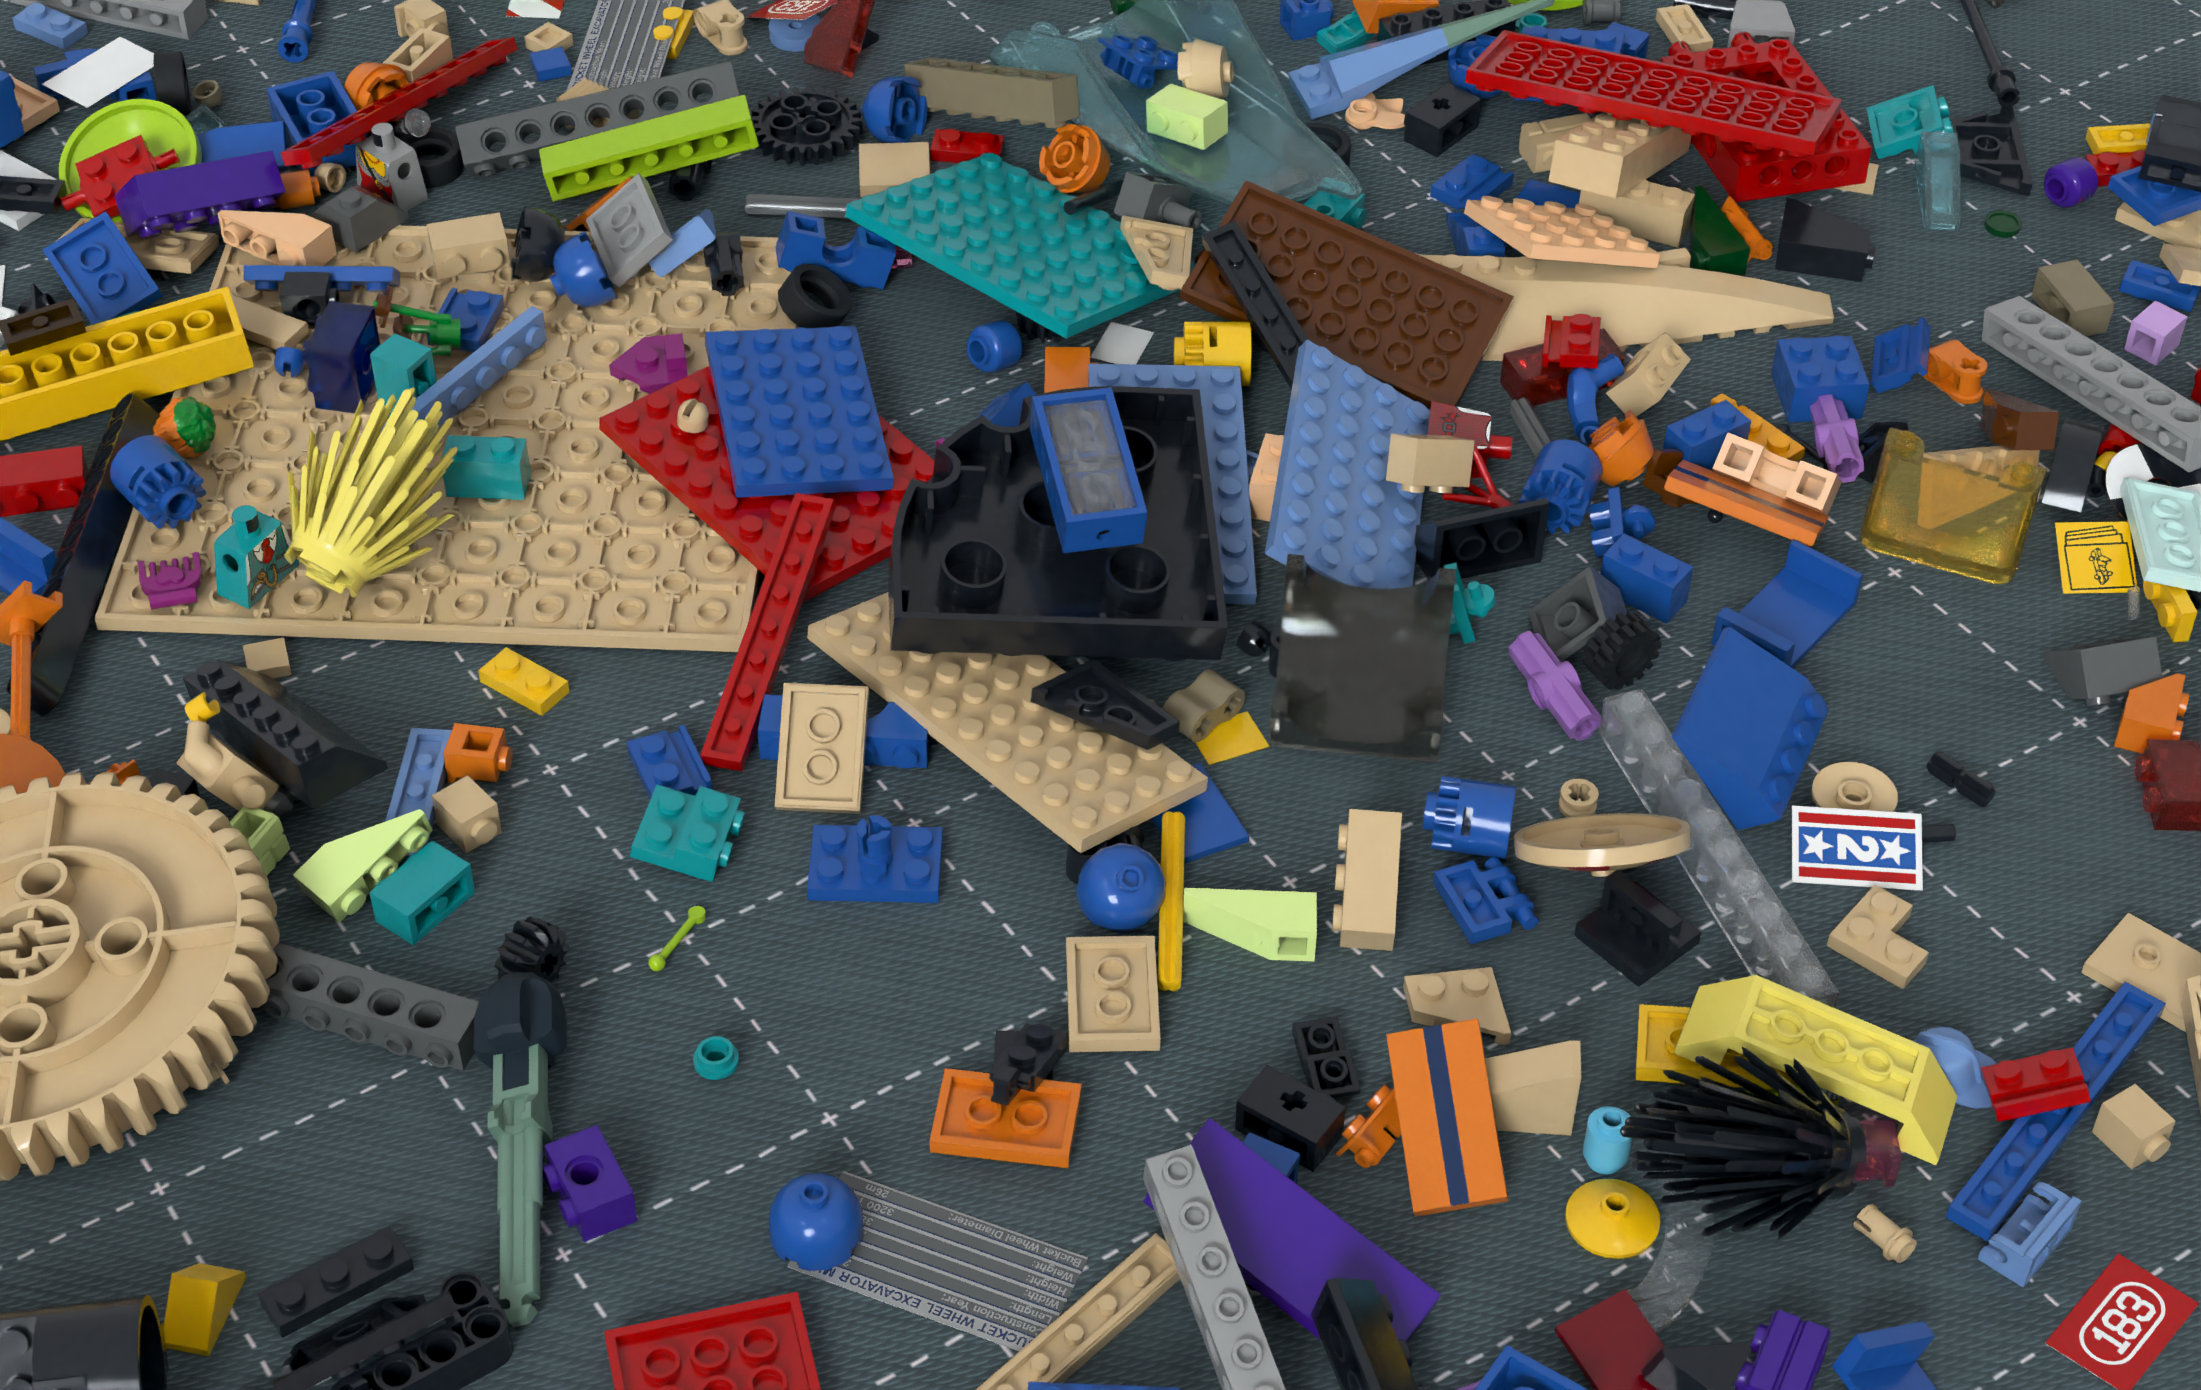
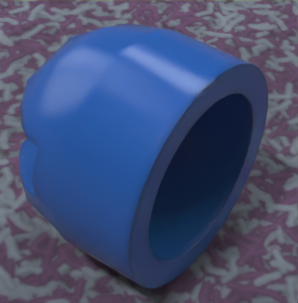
M277 348L274 359L276 371L283 377H285L286 371L291 372V378H296L305 367L307 354L295 348Z

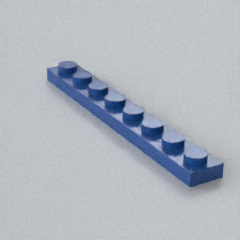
M2124 982L2073 1047L2085 1084L2088 1086L2091 1102L2018 1118L1949 1205L1946 1218L1988 1242L2161 1017L2166 1003Z

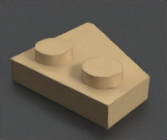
M1492 967L1404 976L1403 989L1412 1022L1436 1026L1478 1018L1481 1032L1495 1035V1043L1510 1044L1511 1030Z

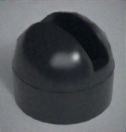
M1253 621L1239 636L1236 647L1250 656H1263L1265 652L1261 647L1264 644L1270 647L1271 634L1260 623Z

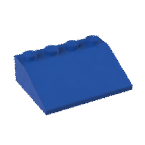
M1727 627L1721 632L1672 734V739L1737 830L1781 820L1829 709L1824 698L1817 693L1805 676L1733 628Z

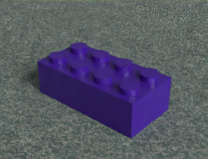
M272 150L134 175L114 197L127 237L140 235L142 240L162 235L163 230L173 228L175 233L187 232L197 228L196 224L209 222V226H219L218 212L221 210L264 212L265 209L276 205L275 201L285 193V189Z

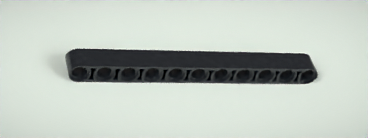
M133 392L121 399L110 416L42 596L46 598L54 591L63 593L62 608L35 633V640L31 643L30 709L40 716L48 714L58 704L65 691L132 508V504L115 488L111 481L110 468L113 459L119 450L130 441L141 436L153 435L155 433L153 427L160 417V413ZM10 677V679H9V682H8V685H7V688H6L7 693H9L10 695H11V677Z

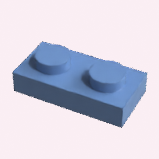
M38 2L27 6L25 10L12 18L16 30L64 50L88 34L86 22Z

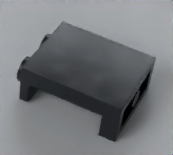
M2167 95L2160 96L2139 179L2201 192L2200 102Z

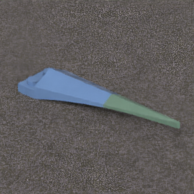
M1532 0L1322 56L1318 64L1306 65L1300 69L1288 72L1289 83L1311 120L1343 111L1350 106L1352 101L1362 99L1423 62L1489 30L1554 4V0Z

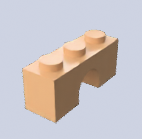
M1727 433L1712 468L1719 474L1827 516L1842 483L1836 473L1800 460V463L1788 460L1768 451L1762 445Z

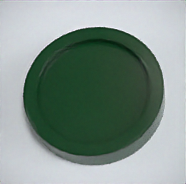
M1997 210L1987 214L1984 227L1994 236L2009 238L2016 236L2020 232L2022 223L2020 218L2014 213Z

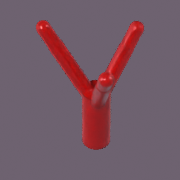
M1474 445L1473 458L1488 492L1470 483L1469 487L1464 488L1476 496L1454 493L1442 494L1443 500L1489 506L1492 509L1513 505L1498 494L1476 445Z

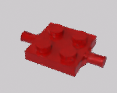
M139 135L75 163L80 177V190L61 197V202L67 212L87 203L94 218L105 211L112 218L120 214L114 195L134 175L161 171L176 163H180L179 157L174 148L154 157L150 153L143 137Z

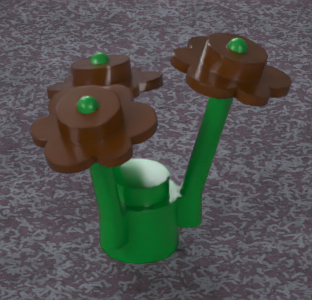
M391 286L386 287L385 294H377L376 300L372 305L374 307V315L379 316L380 328H385L390 312L398 313L399 317L395 318L393 324V334L396 333L410 340L413 333L429 334L430 344L437 345V347L431 348L433 357L451 356V348L460 349V318H451V314H437L391 303L393 296V287ZM411 316L434 322H430L429 325H414Z

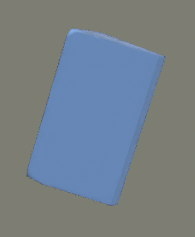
M705 209L671 234L673 241L668 244L665 251L656 255L648 262L659 277H664L715 240L716 230L713 213L710 209Z

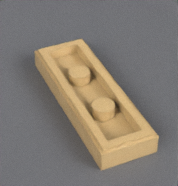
M231 295L245 338L276 350L280 347L293 348L309 333L308 324L305 321Z

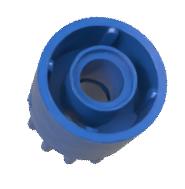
M146 435L130 441L119 450L111 464L110 478L115 488L148 522H152L158 529H161L165 523L174 529L177 527L178 521L183 519L186 522L190 521L193 511L199 510L202 507L197 498L206 495V490L201 486L204 480L167 441L159 436Z
M1555 440L1546 444L1539 452L1529 474L1519 504L1546 498L1549 502L1546 528H1548L1549 533L1554 534L1558 527H1561L1563 532L1569 533L1572 525L1577 527L1581 525L1602 478L1603 470L1599 458L1590 448L1576 441Z
M1441 776L1439 793L1430 791L1427 793L1422 830L1433 831L1432 849L1506 859L1516 786Z

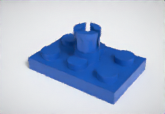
M877 815L869 816L870 826H868L864 818L857 825L813 826L807 884L808 900L939 903L943 827L891 826V823L886 818Z

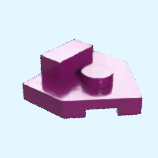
M682 333L642 338L609 365L610 375L621 381L628 379L638 384L639 389L648 394L687 377Z

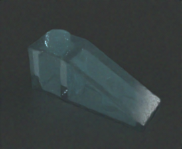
M1921 131L1914 169L1924 229L1960 231L1961 182L1960 150L1957 133Z

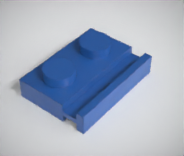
M1472 153L1431 185L1430 197L1457 210L1465 209L1467 199L1481 201L1482 196L1498 197L1513 185L1514 173L1509 171L1505 174L1501 172L1500 166Z
M451 288L437 314H451V318H460V349L457 350L475 352L486 343L505 307L503 295L467 290L466 294L458 293L457 288ZM426 334L428 345L434 346V344H430L429 334Z
M1924 317L1918 319V325L1911 327L1909 324H1905L1875 337L1871 384L1878 394L1903 386L1907 382L1912 381V375L1919 372L1922 376L1928 374L1931 327Z
M685 725L678 726L679 731L668 734L667 730L627 741L628 755L649 799L652 797L656 784L694 796L700 786L713 790L712 779Z

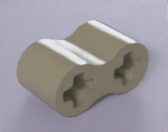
M1207 669L1189 687L1174 692L1165 702L1163 709L1180 721L1179 732L1196 743L1205 739L1218 724L1229 721L1237 715L1244 704L1245 692L1213 669Z

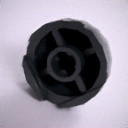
M524 207L515 236V257H518V259L512 258L511 279L540 282L556 274L553 258L557 249L565 242V230L560 220L551 213L537 208Z

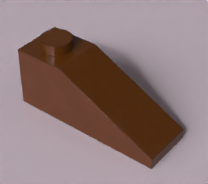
M1985 389L1980 427L1993 443L2013 450H2054L2060 412L1993 389Z

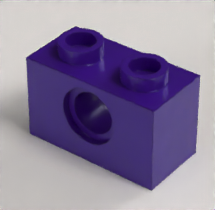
M598 1125L544 1145L547 1165L543 1166V1178L550 1193L559 1192L562 1198L559 1201V1207L568 1228L576 1226L584 1242L637 1221L634 1193Z

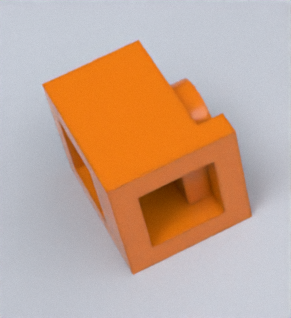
M454 723L443 752L448 783H455L458 781V778H464L467 775L472 780L497 782L501 771L509 772L513 759L512 747L506 744L504 728Z

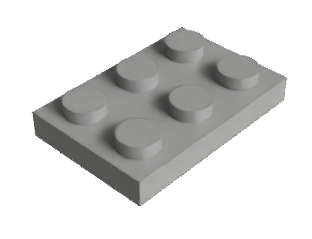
M639 173L586 219L609 280L618 287L623 285L628 279L635 277L644 265L656 255L664 252L668 244L673 241L649 182Z

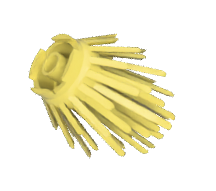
M414 387L403 391L390 416L389 414L396 402L395 396L392 394L386 405H384L385 401L382 398L376 402L344 474L343 471L362 424L361 412L364 407L362 399L359 401L335 466L334 462L341 436L340 431H334L328 455L326 453L322 454L319 468L321 452L315 446V434L310 429L307 465H303L301 469L300 502L298 501V489L295 487L294 475L288 471L292 543L284 557L292 565L298 559L307 566L305 574L307 577L339 594H342L343 590L348 588L351 596L356 597L364 583L412 562L411 560L430 552L433 548L424 546L416 551L409 550L408 546L455 516L446 514L440 519L430 517L418 525L428 516L424 512L437 502L443 493L441 491L435 492L416 510L414 508L447 472L445 470L454 461L451 458L456 454L458 448H450L429 474L427 470H424L442 445L439 442L452 425L453 418L445 420L438 430L439 425L437 423L442 417L443 412L440 411L442 408L441 402L437 401L425 420L419 419L416 421L418 412L412 410L416 404Z

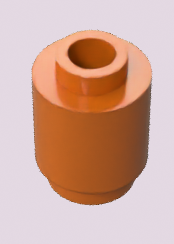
M309 169L281 173L280 176L285 193L275 201L276 205L271 208L281 206V210L315 205L314 198L321 197L317 175L310 176Z

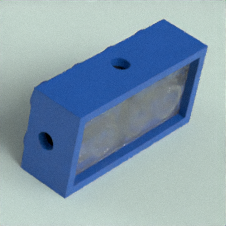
M1112 387L1032 396L1029 428L1063 553L1142 544L1148 512Z

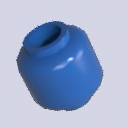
M1001 320L980 325L971 331L967 343V355L970 361L983 372L991 373L1007 369L1019 362L1022 355V339L1017 329L1009 322Z

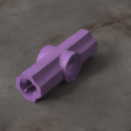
M1832 394L1818 396L1817 401L1810 405V417L1814 426L1819 458L1825 457L1828 471L1838 474L1842 483L1855 481L1858 474L1864 471V460L1859 449V438L1854 418L1848 419L1843 402L1835 399Z
M1529 630L1518 635L1516 640L1509 645V656L1526 678L1529 692L1535 704L1541 710L1548 708L1570 739L1575 738L1578 741H1582L1591 737L1593 732L1601 726V715L1582 691L1579 676L1572 664L1568 661L1560 662L1539 633L1535 634Z

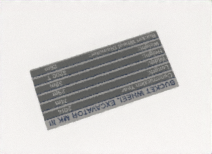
M598 0L567 90L585 77L588 81L597 82L599 86L602 84L604 88L608 87L609 90L660 78L673 35L668 39L658 40L654 37L653 30L658 26L667 25L672 27L675 32L679 18L665 19L663 17V10L668 7H679L682 9L685 0Z
M844 1171L839 1179L853 1189L863 1211L864 1237L861 1244L858 1242L857 1246L852 1250V1256L845 1263L828 1270H803L799 1268L798 1262L791 1260L787 1266L1008 1348L1021 1351L1059 1317L1088 1261V1257Z

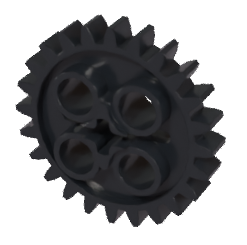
M807 86L805 91L802 92L797 87H793V93L788 94L786 91L780 90V97L769 94L768 102L759 101L758 108L752 109V121L759 147L756 149H762L764 156L773 154L774 161H778L783 157L786 158L787 165H790L794 160H799L801 166H804L807 160H812L815 165H819V159L821 158L832 162L833 154L844 157V149L854 150V143L860 142V134H862L861 110H857L855 102L849 103L847 95L838 98V91L836 90L826 94L825 87H821L817 92H813L811 86Z

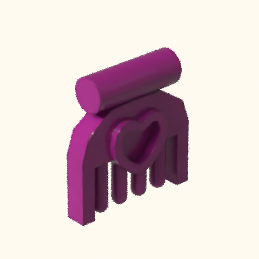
M199 552L192 553L193 570H191L190 558L188 556L183 557L184 571L179 569V561L176 558L172 559V566H168L167 561L162 560L160 562L161 571L158 574L156 563L150 562V577H147L145 562H137L140 586L144 594L149 596L151 610L198 602L196 589L201 586L203 580Z

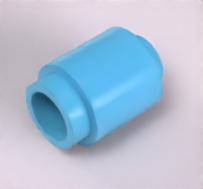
M1612 1106L1601 1107L1594 1110L1588 1118L1583 1155L1589 1167L1600 1174L1616 1173L1629 1160L1633 1138L1623 1137L1620 1129L1625 1125V1120L1631 1116L1620 1108Z

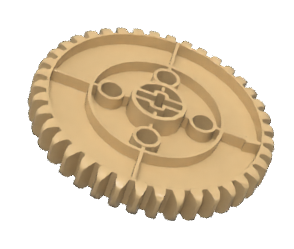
M77 772L64 776L58 787H52L45 776L32 780L29 783L28 791L18 794L12 785L0 788V1181H10L18 1175L21 1164L26 1163L35 1177L47 1175L53 1170L55 1159L61 1156H65L73 1168L83 1165L89 1159L90 1147L101 1144L105 1152L111 1154L122 1149L124 1144L122 1133L131 1128L139 1135L146 1136L157 1127L154 1118L156 1112L163 1108L170 1114H178L188 1106L182 1093L189 1086L198 1090L207 1089L215 1081L209 1065L212 1062L221 1064L231 1062L239 1052L231 1036H245L251 1033L257 1024L251 1008H258L267 1002L270 989L265 979L273 975L277 967V957L273 950L279 943L280 935L279 927L274 919L277 915L276 901L269 888V880L258 857L252 852L244 834L237 828H232L228 817L219 810H209L206 802L195 794L182 796L175 785L167 782L157 784L152 788L147 777L139 775L127 778L121 785L115 772H102L96 775L90 785H87L82 773Z

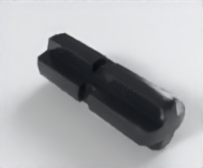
M1936 752L1928 761L1926 768L1930 774L1951 788L1956 787L1960 794L1980 807H1986L1995 796L1996 791L1993 785L1970 770L1966 772L1962 765L1942 752Z

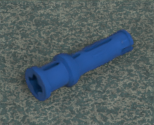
M318 0L295 1L291 19L283 25V37L278 42L277 50L284 60L297 63L307 57L309 52L308 44L313 37L310 24Z

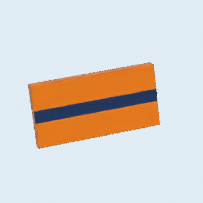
M1682 460L1669 474L1664 489L1668 492L1785 538L1796 540L1808 547H1813L1829 518L1827 515L1686 460Z
M1478 1018L1386 1034L1415 1217L1509 1201Z

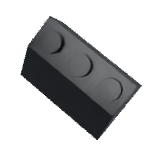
M1544 498L1416 525L1414 543L1417 548L1416 560L1428 582L1445 578L1444 565L1452 563L1457 564L1461 579L1539 563L1542 558L1549 502Z
M1348 1278L1327 1280L1312 1310L1311 1316L1341 1390H1425L1421 1384L1416 1385L1410 1371L1412 1358L1409 1348L1403 1339H1397L1391 1322H1393L1391 1305L1385 1294L1379 1295L1374 1281Z

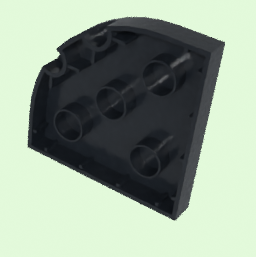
M1099 386L1063 389L1033 395L1041 396L1112 387L1148 512L1142 544L1063 553L1029 428L1032 396L1023 399L1018 426L1002 427L993 424L984 415H981L941 443L936 448L933 476L927 483L912 478L901 500L896 516L888 580L890 651H918L926 654L940 652L992 653L1006 656H1020L1023 654L1083 656L1091 659L1127 657L1161 658L1170 661L1186 659L1221 660L1228 624L1200 389Z

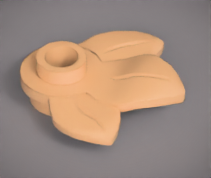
M1371 92L1362 99H1357L1350 103V107L1346 110L1345 119L1347 123L1359 130H1366L1373 126L1383 129L1404 127L1405 115L1401 114L1403 99H1376L1375 95Z

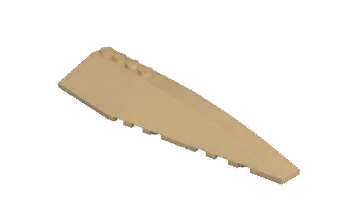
M1418 254L1514 296L1512 306L1482 361L1542 362L1546 315H1552V320L1563 321V316H1573L1575 314L1601 317L1599 349L1608 348L1610 353L1624 352L1625 348L1634 344H1639L1644 348L1665 332L1676 344L1702 341L1703 335L1717 333L1719 338L1734 337L1735 331L1753 329L1754 333L1757 334L1769 332L1775 325H1783L1787 329L1832 324L1834 320L1829 294L1721 272L1667 265L1647 268L1530 259L1526 256L1494 257L1491 255Z

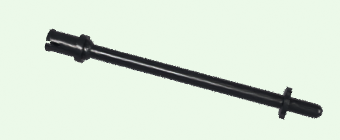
M1960 0L1990 70L1987 77L1989 88L1996 93L1998 103L2001 106H2014L2020 99V96H2018L2020 94L2019 90L2015 86L2016 78L2011 68L2003 66L1975 0Z

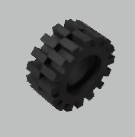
M1628 611L1626 615L1623 613L1616 614L1615 621L1611 618L1605 621L1606 627L1603 629L1598 627L1594 631L1597 636L1595 638L1590 637L1587 641L1590 647L1583 650L1585 658L1582 661L1585 667L1610 690L1613 688L1621 690L1624 684L1627 687L1633 685L1635 677L1640 680L1644 676L1642 671L1645 668L1650 670L1654 665L1651 660L1658 658L1660 653L1657 649L1662 646L1659 634L1638 614Z

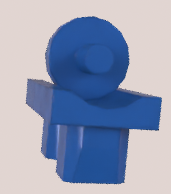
M1620 487L1608 489L1609 501L1589 506L1591 523L1594 529L1591 532V539L1597 558L1603 557L1623 534L1632 536L1635 539H1642L1655 527L1654 514L1648 508L1638 504L1631 506L1629 509L1622 507Z

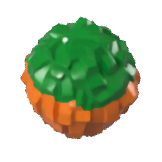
M191 396L188 398H173L159 414L160 417L153 427L155 432L153 435L167 441L182 458H196L210 449L212 440L215 438L216 424L214 414L209 406L203 402H198Z

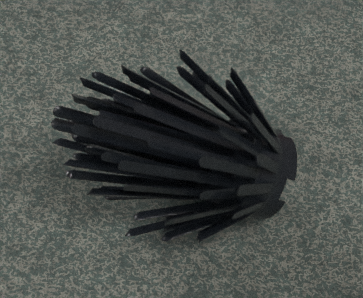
M1742 1047L1743 1055L1749 1062L1742 1057H1735L1739 1066L1776 1090L1778 1095L1765 1090L1703 1056L1695 1057V1061L1749 1092L1700 1076L1702 1079L1700 1080L1671 1070L1663 1071L1669 1079L1699 1088L1698 1092L1678 1087L1668 1088L1667 1093L1650 1090L1655 1098L1687 1104V1106L1655 1101L1651 1105L1639 1103L1634 1108L1637 1114L1664 1118L1666 1120L1628 1117L1625 1120V1125L1620 1129L1623 1137L1644 1139V1146L1649 1150L1685 1154L1684 1156L1642 1151L1630 1154V1157L1637 1159L1632 1162V1167L1636 1171H1661L1647 1172L1642 1178H1699L1663 1184V1188L1672 1193L1695 1190V1192L1665 1195L1658 1203L1668 1204L1733 1197L1702 1207L1703 1213L1711 1214L1780 1194V1196L1705 1228L1701 1236H1710L1733 1226L1731 1229L1733 1232L1750 1230L1788 1210L1773 1221L1770 1227V1231L1782 1227L1778 1234V1239H1780L1826 1200H1838L1846 1197L1857 1186L1856 1183H1851L1855 1175L1858 1163L1866 1162V1140L1862 1125L1857 1117L1849 1116L1842 1109L1843 1106L1833 1105L1795 1058L1793 1067L1788 1064H1784L1787 1075L1802 1091L1748 1049Z

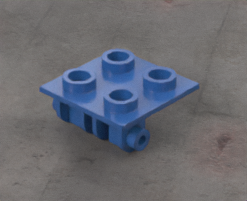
M1114 35L1113 38H1098V42L1106 46L1101 52L1103 64L1141 89L1150 88L1154 84L1155 78L1153 75L1155 69L1178 70V54L1170 50L1161 49L1157 46V41L1151 37L1139 35L1137 39H1130L1123 35Z

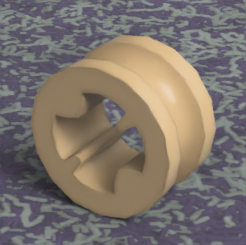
M1580 778L1566 781L1560 790L1558 803L1560 812L1565 817L1594 815L1599 796L1597 787L1590 781Z

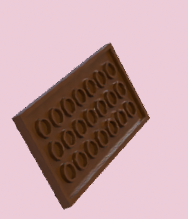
M1245 180L1218 226L1219 228L1233 221L1237 222L1309 341L1318 346L1325 347L1335 356L1351 365L1358 366L1366 374L1382 383L1391 385L1399 393L1413 401L1422 403L1428 409L1431 408V402L1458 406L1513 303L1514 296L1247 180ZM1205 249L1180 290V299L1231 322H1250ZM1250 323L1251 331L1256 332L1254 327Z

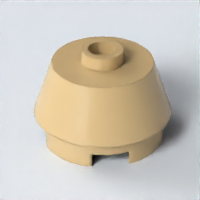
M1197 38L1193 42L1182 43L1185 52L1178 53V80H1182L1183 87L1221 100L1227 98L1230 82H1233L1234 68L1232 61H1229L1226 48Z

